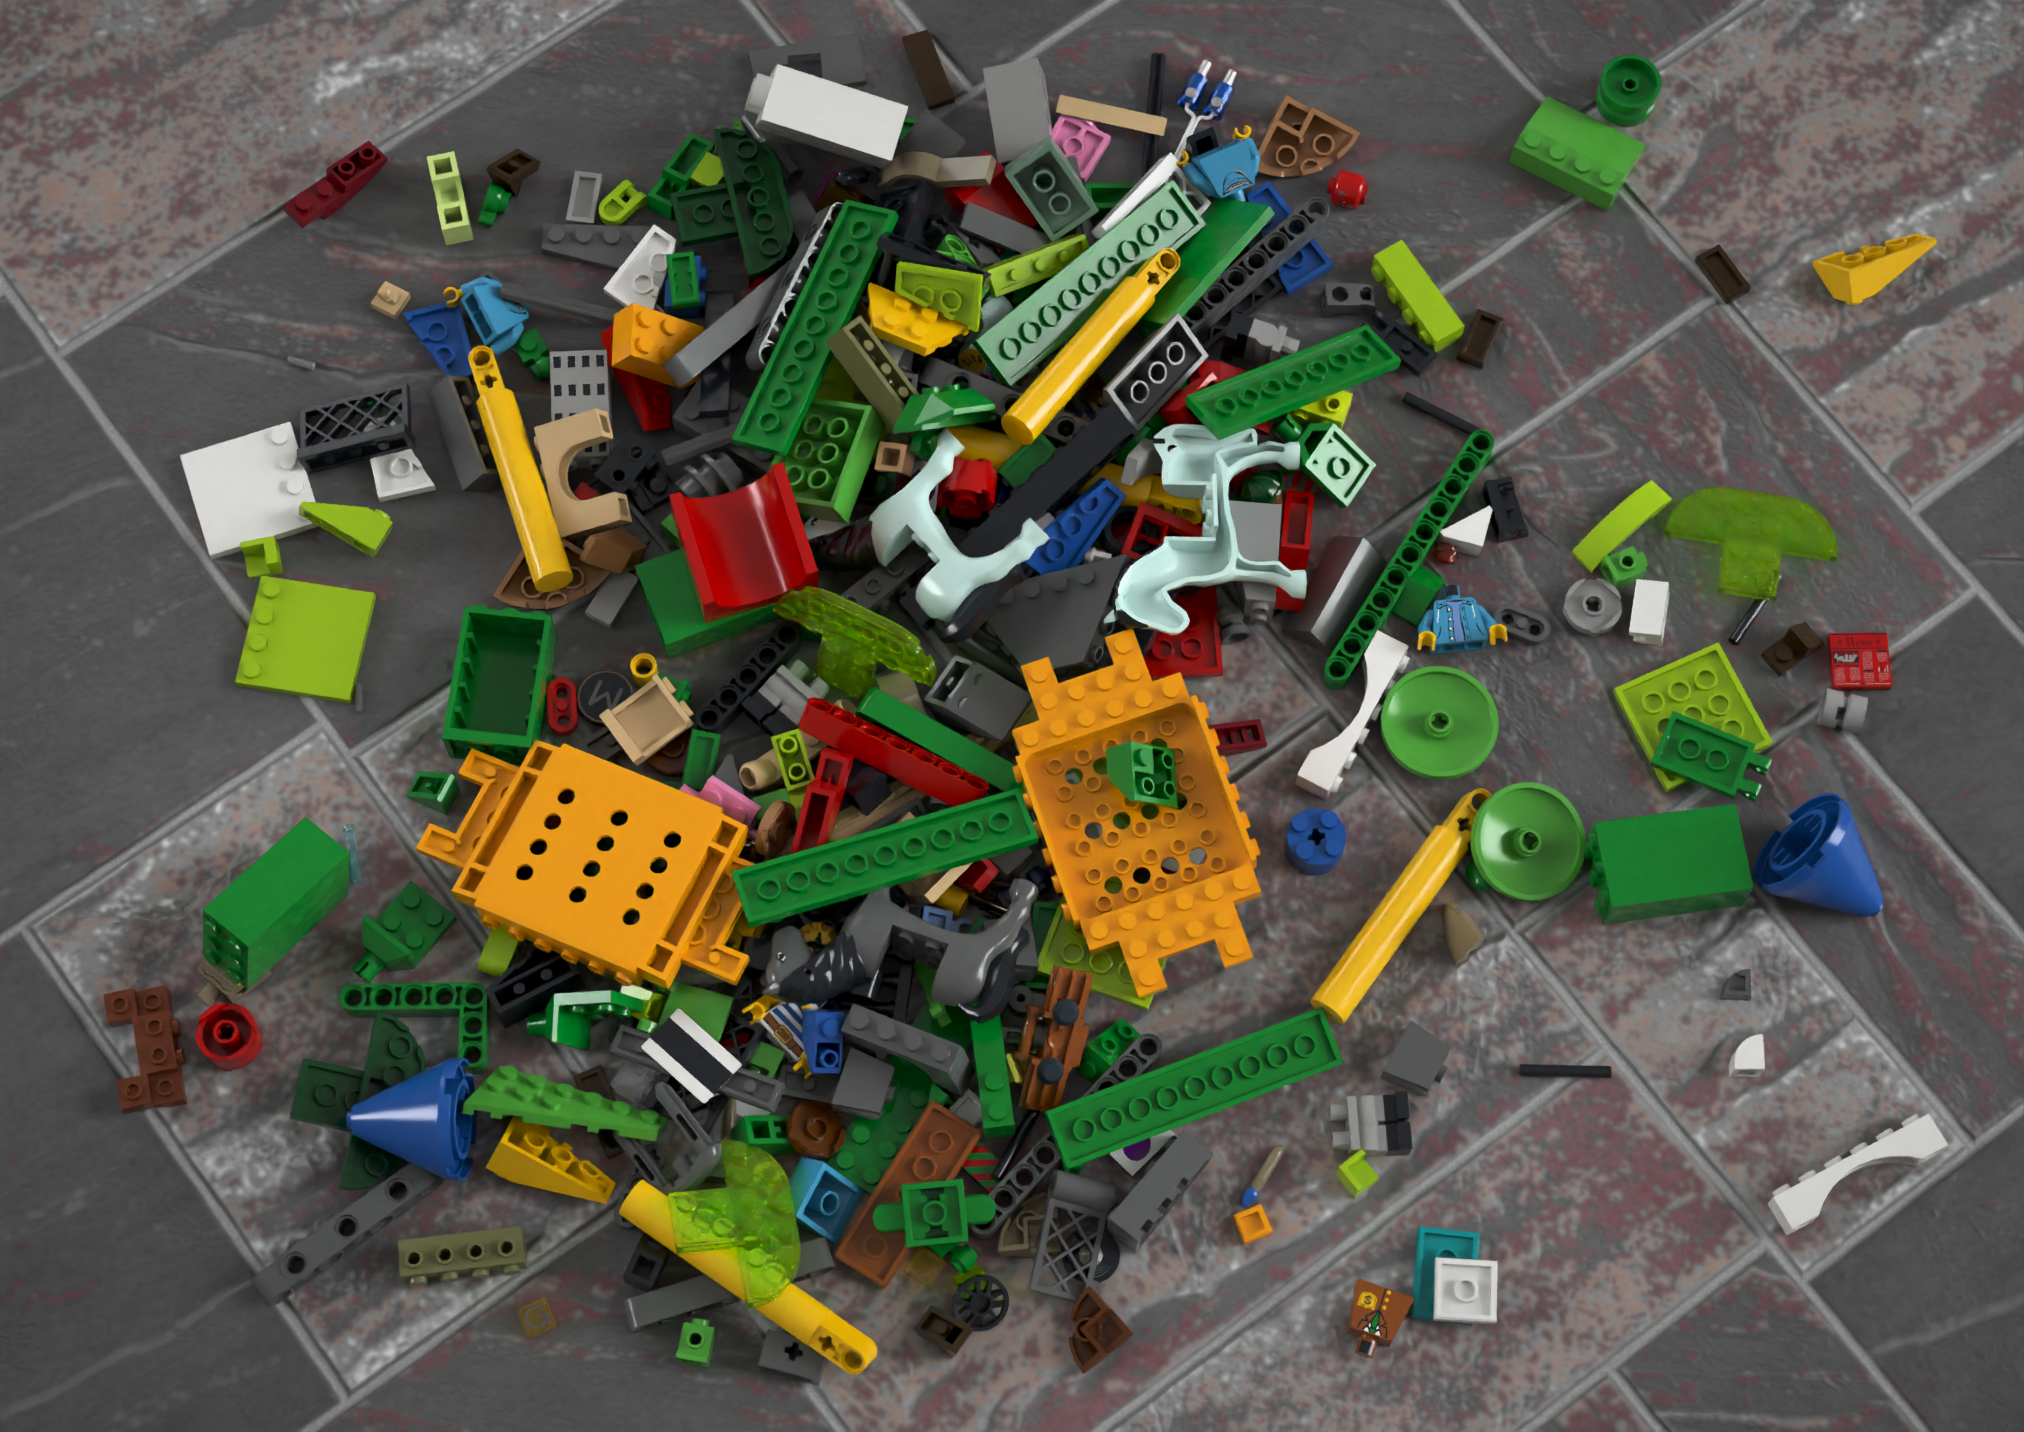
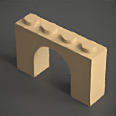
M595 408L534 427L536 434L534 444L537 451L540 452L542 462L540 464V471L542 477L546 480L548 489L546 494L561 539L564 538L571 541L632 523L625 494L612 492L592 499L580 500L573 494L568 483V469L572 459L578 452L587 447L614 439L607 411Z

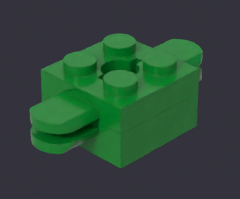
M963 1179L900 1185L901 1202L880 1204L873 1213L872 1221L876 1229L882 1233L904 1232L906 1248L961 1243L969 1241L967 1225L988 1223L995 1215L996 1206L993 1199L986 1194L964 1196Z

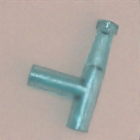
M348 824L343 826V832H345L346 850L350 852V883L358 884L362 882V874L354 833L355 825Z

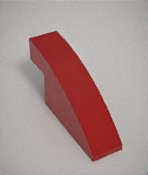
M1286 490L1278 561L1290 571H1307L1314 493ZM1276 587L1274 609L1302 612L1303 599L1292 598L1286 591Z
M829 748L821 751L815 779L806 788L790 854L829 843L848 782L854 755Z

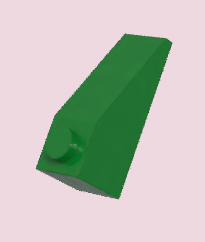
M789 1115L744 1116L731 1130L736 1159L768 1158L798 1152L787 1138L785 1127Z

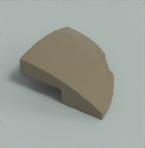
M1450 901L1443 905V929L1451 956L1455 964L1458 965L1467 960L1470 951L1481 947L1484 936L1470 915L1462 910L1455 912L1453 909L1459 905L1454 901Z
M1047 1192L1035 1195L1021 1204L1023 1210L1013 1221L1011 1217L1007 1219L999 1238L998 1253L1000 1255L1035 1257L1048 1200ZM1054 1207L1052 1220L1057 1229L1061 1228L1059 1208ZM1051 1228L1049 1229V1234H1048V1235H1050V1234L1053 1233V1231L1051 1230ZM1056 1236L1046 1243L1045 1250L1049 1257L1058 1256L1062 1253V1247Z

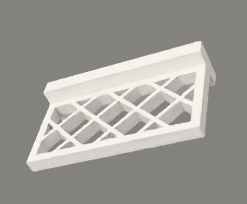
M1169 153L1160 158L1091 233L1097 240L1152 194L1156 193L1161 185L1163 187L1167 184L1168 177L1172 173L1179 180L1180 189L1184 195L1194 196L1201 204L1196 210L1200 216L1211 202L1188 180L1183 171L1176 165L1179 160L1172 153Z

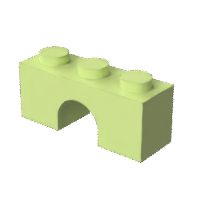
M454 151L428 156L427 161L446 245L474 240Z

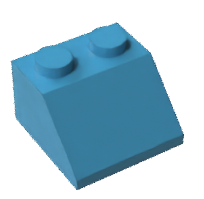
M801 1157L774 1211L782 1217L793 1218L794 1225L820 1238H827L829 1243L836 1245L864 1191L825 1162Z

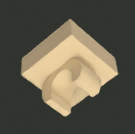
M385 281L372 300L371 306L373 309L397 320L411 299L409 292Z

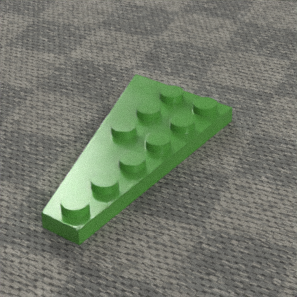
M499 1066L464 1102L462 1114L473 1115L474 1110L491 1112L490 1118L502 1119V1116L509 1115L519 1116V1120L524 1123L570 1129L571 1124L588 1126L587 1132L598 1133L599 1130L612 1129L615 1130L618 1136L656 1141L667 1128L668 1122L667 1117L658 1115L655 1111L642 1110L632 1107L623 1101L606 1099L598 1093H587L577 1090L569 1084H558L546 1080L540 1075H529L520 1072L511 1066Z

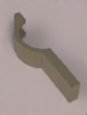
M910 151L901 153L883 167V176L881 182L878 183L877 189L881 191L892 188L894 183L902 178L924 179L939 188L990 185L996 160L992 155L940 158L926 152Z

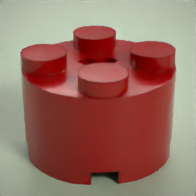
M955 456L953 471L938 485L936 501L938 507L942 509L945 506L949 509V514L961 518L982 517V512L987 510L989 513L994 508L998 479L997 472L992 468L993 463L988 459L970 460Z
M215 1004L205 1010L198 1020L195 1039L199 1049L211 1064L224 1071H232L247 1066L262 1050L261 1029L251 1013L241 1005ZM231 1033L232 1037L227 1040L225 1036Z

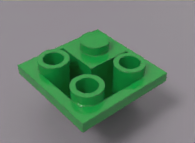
M1132 741L1106 749L1108 779L1130 801L1169 808L1178 807L1174 749Z

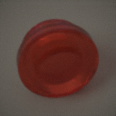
M1440 542L1439 546H1433L1431 550L1434 552L1432 559L1448 565H1454L1455 560L1460 557V553L1456 552V546L1445 542Z

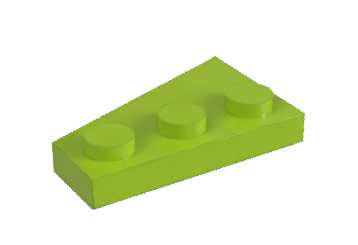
M901 261L897 264L896 293L924 307L929 306L943 313L944 317L952 321L955 319L967 325V328L974 332L979 330L983 284L982 274Z

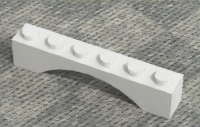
M1377 630L1362 661L1365 695L1359 713L1338 737L1323 746L1310 750L1297 774L1295 785L1324 800H1327L1330 792L1336 794L1343 781L1340 774L1344 768L1349 770L1357 754L1353 752L1356 745L1364 744L1370 732L1366 727L1371 719L1376 721L1383 707L1380 704L1384 695L1387 696L1391 688L1397 683L1393 680L1397 671L1403 673L1410 660L1406 656L1408 645Z
M1917 1114L1913 1115L1901 1123L1903 1128L1895 1132L1892 1128H1889L1876 1136L1877 1142L1869 1146L1866 1142H1863L1850 1150L1851 1156L1843 1160L1840 1156H1837L1824 1164L1825 1170L1817 1174L1814 1170H1811L1798 1178L1799 1184L1791 1188L1789 1184H1785L1773 1191L1774 1197L1769 1201L1768 1206L1786 1236L1813 1222L1818 1217L1823 1202L1832 1187L1850 1173L1866 1166L1882 1163H1902L1917 1166L1941 1153L1948 1146V1143L1931 1116L1927 1114L1919 1118Z

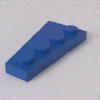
M1269 181L1246 194L1247 202L1268 205L1275 213L1259 231L1262 239L1293 213ZM1292 230V231H1290V232H1292V233H1294V234H1300V233H1302V232L1299 231V230ZM1313 238L1278 268L1276 272L1288 297L1332 270L1334 264ZM1272 247V248H1270V249L1273 250V251H1280V250H1282V249L1279 248V247Z
M1101 477L1043 529L1050 539L1045 544L1038 546L1031 557L1024 561V563L1039 575L1076 567L1127 495L1110 481Z

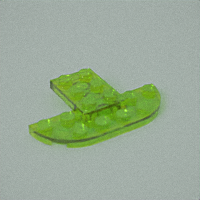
M1729 487L1705 488L1684 498L1671 513L1664 532L1666 536L1723 544L1717 592L1775 601L1777 598L1782 553L1828 561H1836L1838 557L1837 541L1830 524L1820 512L1809 504L1792 497Z
M805 586L802 591L791 589L780 597L774 607V612L779 613L783 618L791 619L812 632L822 634L814 677L821 678L828 685L845 691L851 697L863 700L869 688L873 686L878 662L891 670H897L911 677L914 681L924 683L930 687L936 679L937 673L934 660L930 654L928 657L925 655L924 650L919 646L921 641L899 624L835 593Z
M720 1140L726 1188L674 1192L668 1195L676 1254L737 1248L746 1307L750 1309L775 1300L782 1294V1291L790 1282L794 1280L801 1256L799 1232L789 1180L780 1164L759 1147H747L745 1142Z

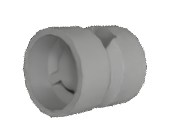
M1826 688L1820 703L1817 724L1831 728L1840 725L1844 731L1859 734L1865 719L1868 698L1854 694L1845 697L1841 691ZM1838 707L1843 708L1841 714L1837 713Z

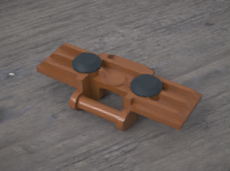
M1053 965L1043 1006L1026 1004L1025 1010L1027 1014L1018 1049L1013 1052L1014 1058L1028 1061L1017 1102L1018 1107L1045 1112L1060 1106L1068 1073L1071 1072L1072 1067H1079L1090 1026L1084 1022L1083 1016L1094 974ZM1040 1014L1045 1017L1044 1023L1049 1025L1044 1046H1038L1036 1053L1033 1054L1029 1053Z

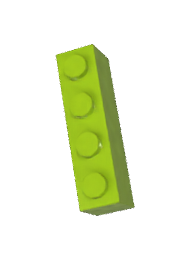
M1403 240L1374 255L1371 267L1373 277L1377 282L1383 283L1387 289L1386 292L1393 304H1398L1402 310L1404 320L1408 325H1413L1418 332V338L1435 352H1438L1462 338L1464 324Z

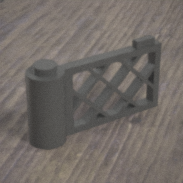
M1057 1169L1053 1171L1048 1183V1200L1028 1290L1077 1302L1080 1296L1071 1294L1065 1282L1078 1274L1084 1284L1082 1292L1089 1285L1097 1291L1098 1281L1093 1280L1106 1218L1109 1210L1117 1205L1119 1196L1113 1184ZM1054 1207L1065 1210L1070 1219L1069 1223L1057 1229L1052 1220ZM1072 1212L1078 1213V1214H1081V1215L1078 1216L1077 1218H1075V1216H1074V1214H1073ZM1086 1216L1097 1218L1095 1232L1086 1237L1078 1221ZM1073 1225L1082 1240L1069 1248L1060 1233ZM1051 1228V1230L1053 1231V1233L1050 1234V1235H1048V1234H1049V1229ZM1056 1236L1064 1252L1051 1259L1045 1247L1047 1241ZM1092 1238H1094V1239H1093V1243H1092V1245H1091V1243L1089 1242V1240H1091ZM1085 1244L1090 1253L1089 1262L1080 1267L1072 1251ZM1067 1255L1075 1271L1062 1278L1054 1263ZM1043 1257L1046 1261L1044 1265H1042ZM1049 1266L1057 1282L1050 1287L1037 1285L1040 1272ZM1087 1268L1086 1276H1085V1274L1083 1273V1270ZM1060 1285L1063 1291L1056 1290L1055 1288Z

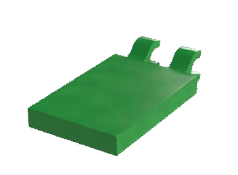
M1673 711L1650 766L1731 799L1738 792L1743 797L1755 801L1762 785L1742 778L1745 769L1748 766L1755 772L1766 776L1772 759L1754 753L1753 750L1756 744Z

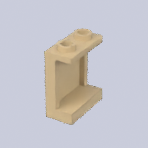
M657 674L652 676V681L613 710L606 709L599 715L637 766L694 724L689 718L694 713L684 700L678 703L672 695L676 689L668 678L664 677L661 680Z

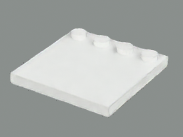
M291 422L180 455L212 560L242 551L240 547L241 542L274 536L277 540L319 527L299 515V506L302 501L314 503L316 501L307 472L297 460V449H299Z

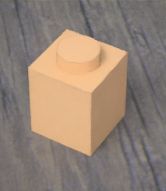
M880 441L874 469L877 472H899L911 477L915 454L909 450L910 447L908 445Z

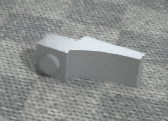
M1144 437L1128 454L1121 483L1131 486L1143 477L1162 473L1163 461L1154 447L1153 440Z

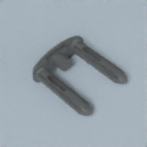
M661 1081L656 1083L654 1088L656 1097L699 1153V1156L693 1160L695 1163L693 1164L686 1154L675 1159L671 1166L679 1175V1178L674 1183H671L639 1139L618 1136L615 1130H613V1135L645 1180L673 1201H677L698 1187L712 1172L721 1158L722 1146L720 1143L714 1144L672 1086Z

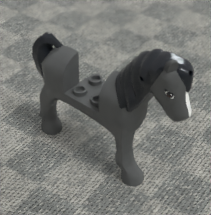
M1022 878L1014 879L1008 891L1011 904L1006 913L989 928L971 934L944 930L909 913L891 902L889 895L891 887L867 893L846 917L839 934L817 954H814L807 947L801 931L796 927L785 926L776 931L773 935L770 961L760 977V983L764 988L763 995H769L782 1002L794 1003L798 1006L823 1003L825 1000L832 999L840 993L849 990L852 985L864 982L866 977L874 979L892 940V950L896 952L898 957L907 961H911L913 958L923 961L929 969L937 971L931 992L932 1000L949 1006H955L972 1022L976 1021L978 1024L994 1019L1003 1012L1015 983L1017 957L1030 942L1029 932L1022 925L1030 918L1032 904L1036 901L1040 891L1031 881ZM979 1001V1004H978V1005H976V1006H971V1005L974 1004L975 1002Z

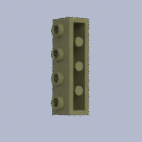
M860 315L840 329L825 343L895 435L897 433H894L893 427L910 396L919 395V393Z
M521 1226L398 1240L400 1277L404 1283L409 1282V1286L426 1285L427 1280L440 1279V1282L443 1283L458 1281L459 1276L468 1275L472 1279H482L489 1277V1273L501 1272L502 1275H515L520 1273V1269H527L525 1232Z

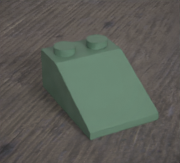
M1051 135L1005 166V176L1052 242L1099 212V209L1067 157Z

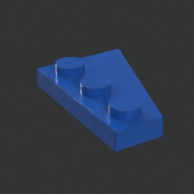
M446 302L403 313L404 319L445 376L469 377V380L474 379L468 360L471 346L459 304L454 308H449Z

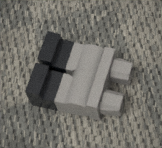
M1233 311L1225 333L1220 359L1231 362L1234 355L1250 360L1255 366L1261 367L1296 353L1300 340L1286 336L1288 330L1286 327L1279 326V329H1277L1272 324Z
M799 659L787 668L782 664L776 670L777 672L752 697L748 696L741 703L743 713L758 727L764 728L765 733L770 737L798 729L808 699L811 697L824 699L829 691L828 684L819 677L809 686L802 682L810 671Z
M1407 1091L1395 1092L1390 1095L1347 1096L1344 1102L1329 1105V1122H1345V1131L1331 1133V1150L1347 1152L1348 1157H1352L1361 1149L1366 1153L1365 1156H1408L1413 1149L1411 1125L1408 1122L1410 1114Z

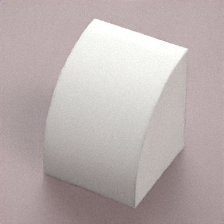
M1763 1034L1751 1036L1740 1044L1730 1060L1729 1077L1761 1076L1765 1070Z

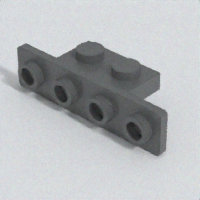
M913 540L886 567L882 564L876 566L832 601V607L849 625L866 612L873 618L878 614L883 615L891 609L893 602L902 596L903 592L910 585L916 584V572L932 559L928 556L926 550Z

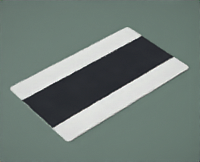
M677 1009L641 1046L646 1053L702 1103H706L742 1066L734 1056L681 1009Z

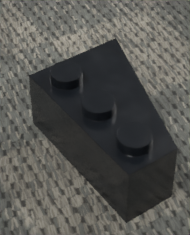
M533 945L527 951L528 954L516 966L513 964L486 989L504 1028L506 1029L527 1018L531 1013H537L545 1009L554 994L574 993L586 988L576 964L566 961L561 957V954L551 950L550 953H547Z

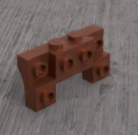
M163 985L139 991L131 988L103 994L107 1022L111 1028L133 1023L141 1075L117 1080L121 1110L127 1114L146 1109L175 1107L187 1104L181 1066L186 1064L183 1047H178L177 1037L181 1036V1027L178 1018L174 1019L168 987Z

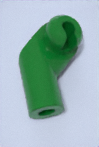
M1472 856L1466 868V876L1474 889H1478L1480 892H1487L1491 886L1478 871Z

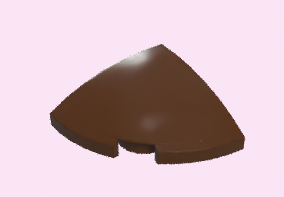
M1090 1285L1082 1292L1074 1305L1070 1320L1074 1321L1073 1337H1069V1345L1077 1366L1085 1374L1119 1348L1134 1333Z

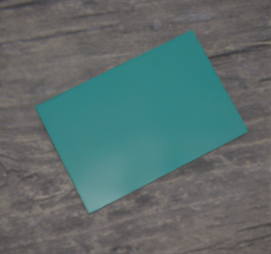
M1424 1226L1418 1227L1412 1292L1414 1300L1411 1305L1410 1319L1433 1321L1435 1258L1478 1260L1480 1233ZM1435 1321L1469 1326L1473 1325V1323Z

